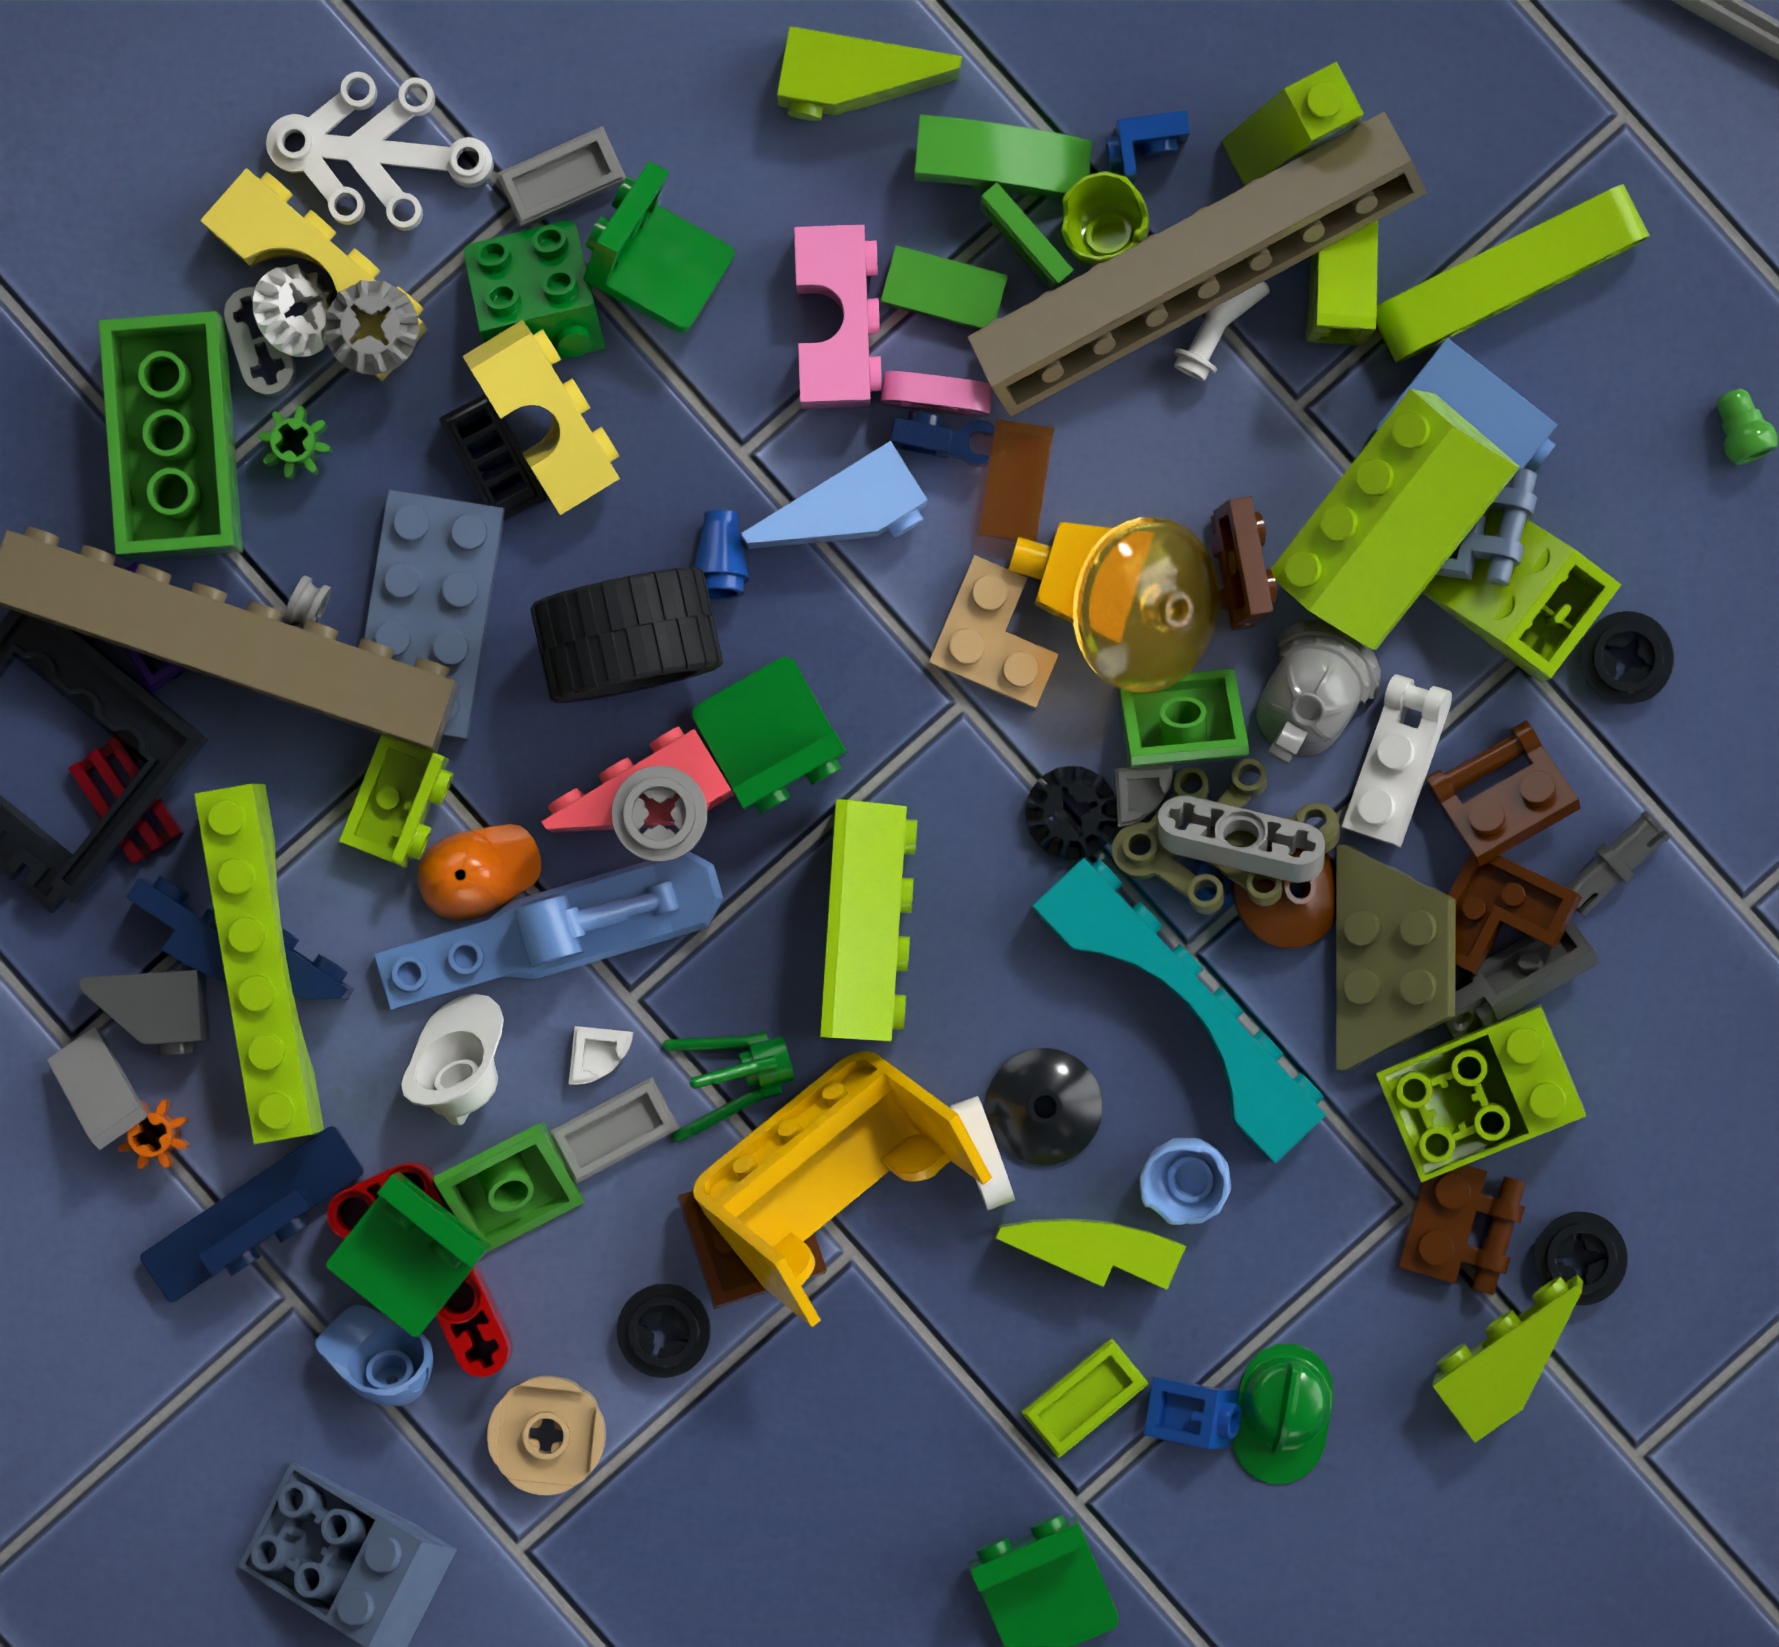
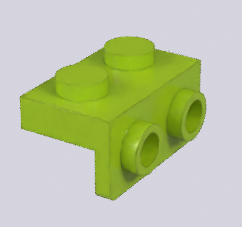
M381 735L339 842L407 868L411 857L420 860L432 832V827L424 825L432 803L440 806L443 804L453 780L454 773L446 770L450 759L423 748Z

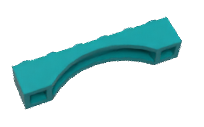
M1082 858L1037 900L1031 908L1071 950L1099 953L1129 963L1159 980L1187 1005L1204 1027L1220 1059L1228 1089L1230 1119L1270 1162L1276 1164L1326 1116L1324 1111L1317 1105L1324 1099V1096L1301 1072L1293 1079L1277 1063L1284 1056L1283 1052L1262 1030H1259L1252 1036L1237 1020L1244 1013L1240 1006L1221 987L1214 993L1208 990L1196 977L1204 970L1202 966L1180 944L1172 951L1158 937L1156 933L1163 928V925L1141 902H1138L1133 908L1125 902L1116 892L1123 883L1104 862L1098 859L1091 865L1085 858Z

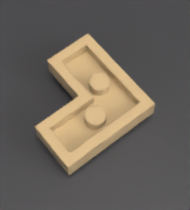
M974 555L929 660V664L1036 709L1059 654L1006 632L1028 578Z

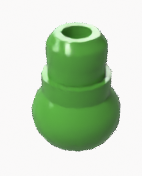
M1740 388L1718 398L1716 407L1723 421L1721 428L1725 435L1723 448L1726 457L1736 465H1743L1760 459L1777 449L1778 433L1771 423L1764 420L1760 409L1755 408L1749 392Z

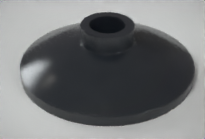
M1036 1048L1015 1055L997 1071L987 1092L986 1115L994 1137L1011 1155L1032 1164H1056L1079 1154L1094 1138L1102 1118V1095L1094 1075L1078 1058L1057 1049ZM1040 1096H1051L1056 1102V1111L1049 1118H1041L1034 1111V1102Z

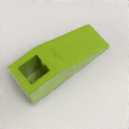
M1578 1274L1566 1283L1561 1276L1549 1281L1532 1295L1536 1304L1519 1316L1513 1310L1507 1311L1484 1329L1488 1337L1470 1350L1463 1343L1448 1352L1436 1363L1440 1371L1435 1374L1433 1387L1474 1443L1523 1410L1582 1293L1583 1281Z

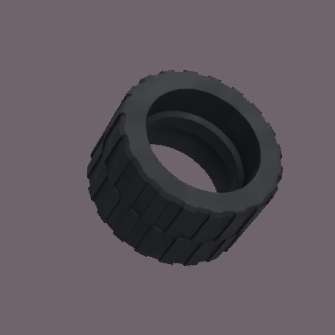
M681 567L610 579L544 597L539 601H535L530 608L549 698L555 703L585 701L652 688L714 671L723 664L704 571L700 568Z

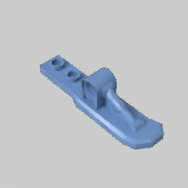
M687 852L683 856L671 861L648 860L513 900L486 921L375 953L374 956L390 1010H395L502 977L543 978L709 928L724 897L714 864L691 852Z

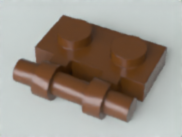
M1252 496L1229 499L1213 511L1214 515L1210 517L1214 537L1209 540L1212 558H1218L1224 586V588L1219 590L1222 609H1228L1232 630L1254 627V622H1258L1273 612L1272 604L1276 602L1277 598L1275 577L1270 569H1265L1261 548L1265 545L1266 541L1264 520L1260 512L1254 511Z
M1468 1165L1420 1182L1396 1266L1455 1284L1461 1262H1466L1478 1266L1471 1289L1494 1295L1500 1273L1506 1274L1511 1257L1505 1255L1515 1222L1521 1224L1525 1206H1521L1520 1203L1526 1182L1504 1176L1498 1198L1487 1196L1481 1193L1488 1171ZM1476 1211L1492 1215L1483 1249L1467 1244Z

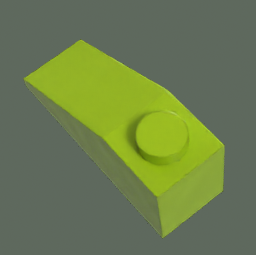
M789 26L777 93L778 106L787 107V114L791 117L807 121H821L822 114L837 116L958 80L962 56Z

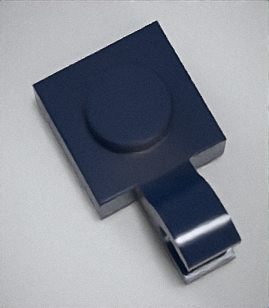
M909 411L907 420L895 417L891 442L895 448L942 458H957L974 467L988 465L989 456L974 453L970 449L968 441L975 434L993 436L995 430L993 424L983 420H975L967 423L961 430L953 431L951 428L942 427V417L928 413Z

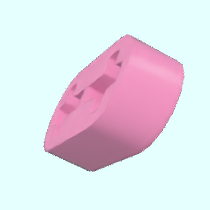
M886 371L883 377L881 402L904 408L970 416H989L991 413L993 389L989 383L904 371Z

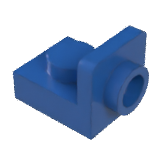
M1187 110L1118 119L1114 128L1115 136L1106 137L1110 172L1120 171L1121 176L1127 177L1134 184L1137 177L1134 157L1135 149L1143 148L1145 157L1163 156L1178 152L1177 144L1186 143L1190 135Z
M1153 1377L1144 1436L1205 1449L1228 1448L1231 1444V1439L1235 1438L1241 1425L1242 1410L1241 1406L1237 1404L1239 1391L1231 1388H1213L1164 1377Z

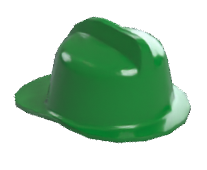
M1276 1344L1260 1351L1247 1365L1242 1378L1237 1403L1241 1406L1242 1419L1239 1431L1235 1438H1233V1448L1240 1465L1254 1478L1266 1483L1289 1484L1305 1477L1319 1463L1325 1448L1334 1399L1333 1379L1326 1363L1312 1350L1297 1344Z

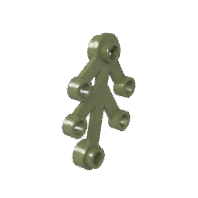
M1255 759L1239 761L1232 770V784L1219 798L1217 803L1243 809L1251 799L1262 795L1268 785L1264 765ZM1187 767L1180 770L1174 778L1175 791L1168 800L1177 796H1192L1207 800L1210 794V787L1205 772L1196 767ZM1247 772H1254L1260 776L1259 781L1254 785H1244L1239 779ZM1190 780H1196L1202 784L1201 789L1193 794L1185 793L1181 788L1183 784ZM1307 804L1301 807L1294 817L1285 818L1306 823L1310 818L1320 817L1326 822L1325 826L1319 830L1325 840V853L1332 850L1338 843L1340 837L1339 820L1334 810L1325 804ZM1159 810L1149 823L1137 822L1127 825L1118 832L1112 844V856L1116 867L1124 875L1133 879H1149L1157 876L1187 897L1192 908L1201 914H1212L1222 907L1224 891L1220 880L1210 874L1194 875L1175 860V858L1185 856L1171 853L1161 845L1158 838ZM1211 826V835H1207V837L1215 838V826ZM1234 831L1228 834L1225 840L1235 847H1248L1254 844L1257 838L1247 831ZM1268 840V845H1272V842L1275 843V841ZM1138 842H1147L1151 845L1150 851L1144 855H1135L1130 849ZM1206 862L1247 890L1249 898L1257 905H1273L1282 896L1283 886L1281 879ZM1261 879H1269L1275 883L1273 890L1268 893L1257 892L1254 889V885ZM1204 887L1213 888L1217 892L1216 896L1210 901H1201L1195 895L1198 890Z

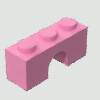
M865 225L794 227L797 294L826 295L840 306L844 315L841 328L832 338L819 343H798L801 409L871 407L870 392L882 391L881 356L869 357L868 334L880 333L879 298L867 299L866 276H878L877 240L865 241Z

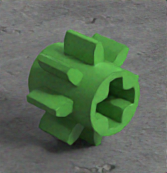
M298 406L294 418L284 419L281 414L274 411L272 416L277 425L271 433L262 432L258 434V438L266 444H270L273 450L265 456L263 462L268 467H271L283 461L285 463V477L290 481H293L297 469L307 468L312 474L317 476L319 470L314 462L318 459L319 455L333 454V449L329 445L321 443L318 437L326 431L328 425L324 420H319L309 426L306 423V409L302 406ZM292 431H295L301 437L309 434L302 442L306 449L302 455L296 456L291 450L283 453L289 446L286 436Z

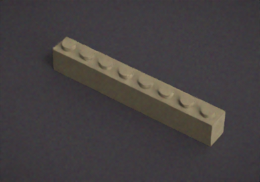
M1384 111L1367 121L1354 125L1349 131L1327 143L1302 153L1297 159L1264 177L1250 181L1245 187L1214 204L1200 208L1190 217L1158 234L1145 238L1140 244L1116 257L1093 266L1088 272L1055 290L1043 293L1036 300L1005 317L991 321L986 327L969 335L968 339L990 386L1009 416L1012 417L1427 194L1413 161Z
M27 526L24 535L9 530L6 531L0 548L1 607L435 753L438 752L460 688L455 680L447 678L450 668L419 657L416 658L414 667L392 659L394 649L366 639L360 640L358 648L336 641L339 631L310 620H305L302 629L280 622L283 612L257 602L249 601L247 610L226 604L227 593L204 584L194 582L191 591L170 585L171 574L144 564H138L135 573L113 566L116 556L87 545H82L80 554L58 547L60 537L34 527Z

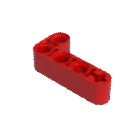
M411 1161L394 1166L341 1191L329 1204L327 1219L329 1227L335 1235L344 1240L352 1231V1228L347 1226L342 1217V1209L345 1202L351 1197H357L366 1201L371 1207L379 1197L377 1192L389 1177L397 1172L401 1174L411 1172L420 1176L425 1185V1193L454 1215V1213L436 1187L433 1177L436 1175L432 1169L423 1163ZM477 1264L464 1280L471 1285L475 1294L474 1304L471 1309L456 1311L446 1303L436 1317L461 1368L472 1376L483 1378L494 1375L506 1365L511 1357L513 1344L510 1333ZM482 1310L485 1312L488 1320L481 1321L476 1326L485 1341L495 1339L499 1346L492 1354L494 1363L490 1364L487 1363L483 1356L475 1359L472 1357L470 1349L477 1343L471 1326L462 1334L456 1324L471 1320Z

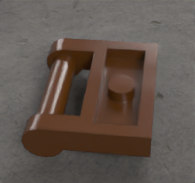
M1526 720L1512 727L1509 737L1446 773L1439 769L1425 778V783L1433 798L1479 867L1581 809L1578 797L1542 746L1532 726ZM1523 755L1530 766L1462 804L1456 795L1459 791Z

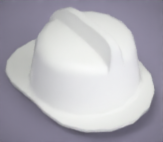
M480 994L459 996L444 1004L429 1018L421 1032L411 1062L405 1071L401 1083L403 1095L414 1105L430 1107L434 1112L444 1116L455 1126L463 1125L471 1112L476 1111L489 1101L495 1093L498 1084V1075L493 1057L502 1035L504 1022L501 1008L489 996Z

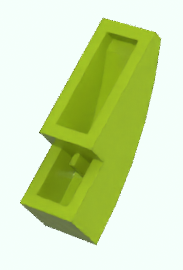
M1077 1218L1032 1219L1001 1224L994 1235L1000 1241L1104 1287L1112 1267L1115 1266L1167 1290L1186 1249V1246L1182 1243L1147 1230L1108 1221Z

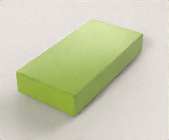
M1110 1337L1026 1406L1021 1413L1055 1455L1060 1458L1149 1385V1383L1112 1337Z

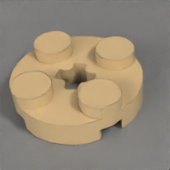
M554 1375L532 1377L513 1386L494 1408L487 1429L489 1453L501 1473L518 1489L537 1495L560 1494L584 1481L599 1463L606 1442V1425L595 1397L576 1382ZM545 1418L554 1420L555 1429L563 1431L564 1435L563 1441L554 1442L551 1451L546 1452L540 1450L539 1440L530 1437L531 1428L541 1427Z

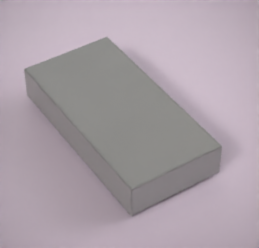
M603 126L497 173L522 229L618 187L626 178Z
M95 1026L47 1059L88 1138L99 1150L148 1117L105 1036Z
M651 1077L551 1130L549 1134L574 1182L578 1183L680 1129L654 1078Z

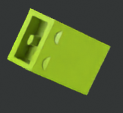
M1489 510L1483 535L1497 537L1503 511ZM1526 519L1520 543L1524 546L1521 564L1513 567L1508 586H1498L1486 581L1490 560L1477 558L1471 580L1435 575L1422 591V594L1538 682L1543 683L1553 677L1622 584L1577 550Z
M1540 1003L1495 1021L1493 1024L1482 1026L1480 1029L1452 1039L1376 1073L1421 1182L1586 1117L1581 1099Z

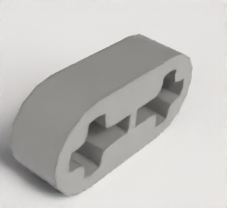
M255 287L241 288L234 292L227 300L224 316L242 377L246 384L258 395L267 398L279 397L287 393L295 383L297 370L294 357L276 349L264 336L254 339L252 329L246 322L237 323V316L245 313L244 303L253 300ZM266 346L269 356L275 363L284 362L285 369L276 373L278 382L273 385H269L263 377L254 378V371L262 368L258 349Z

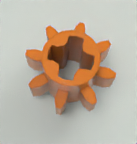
M162 1099L157 1106L156 1112H150L147 1103L140 1100L148 1117L128 1130V1141L122 1143L118 1150L119 1152L133 1149L140 1156L137 1160L138 1169H145L154 1156L158 1157L160 1164L164 1168L172 1167L173 1159L169 1152L174 1148H190L191 1144L187 1140L180 1138L179 1128L186 1125L190 1119L188 1116L174 1118L168 1114L171 1107V1100ZM148 1119L153 1125L163 1124L166 1127L167 1133L159 1138L160 1149L155 1143L145 1144L142 1141L141 1135L149 1130Z

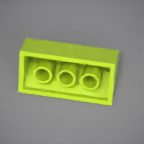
M1409 389L1270 570L1275 577V581L1308 611L1368 648L1377 650L1519 470L1520 466L1435 393Z
M836 799L820 1037L892 1041V1029L904 1030L906 995L895 994L896 971L908 972L910 937L898 935L900 913H912L914 878H902L904 854L915 855L918 822V820L906 819L907 806Z

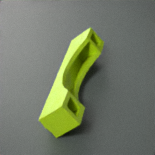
M252 783L194 793L254 1144L315 1134L324 1130L315 1073L300 1026L287 965L277 891L275 838L266 785Z

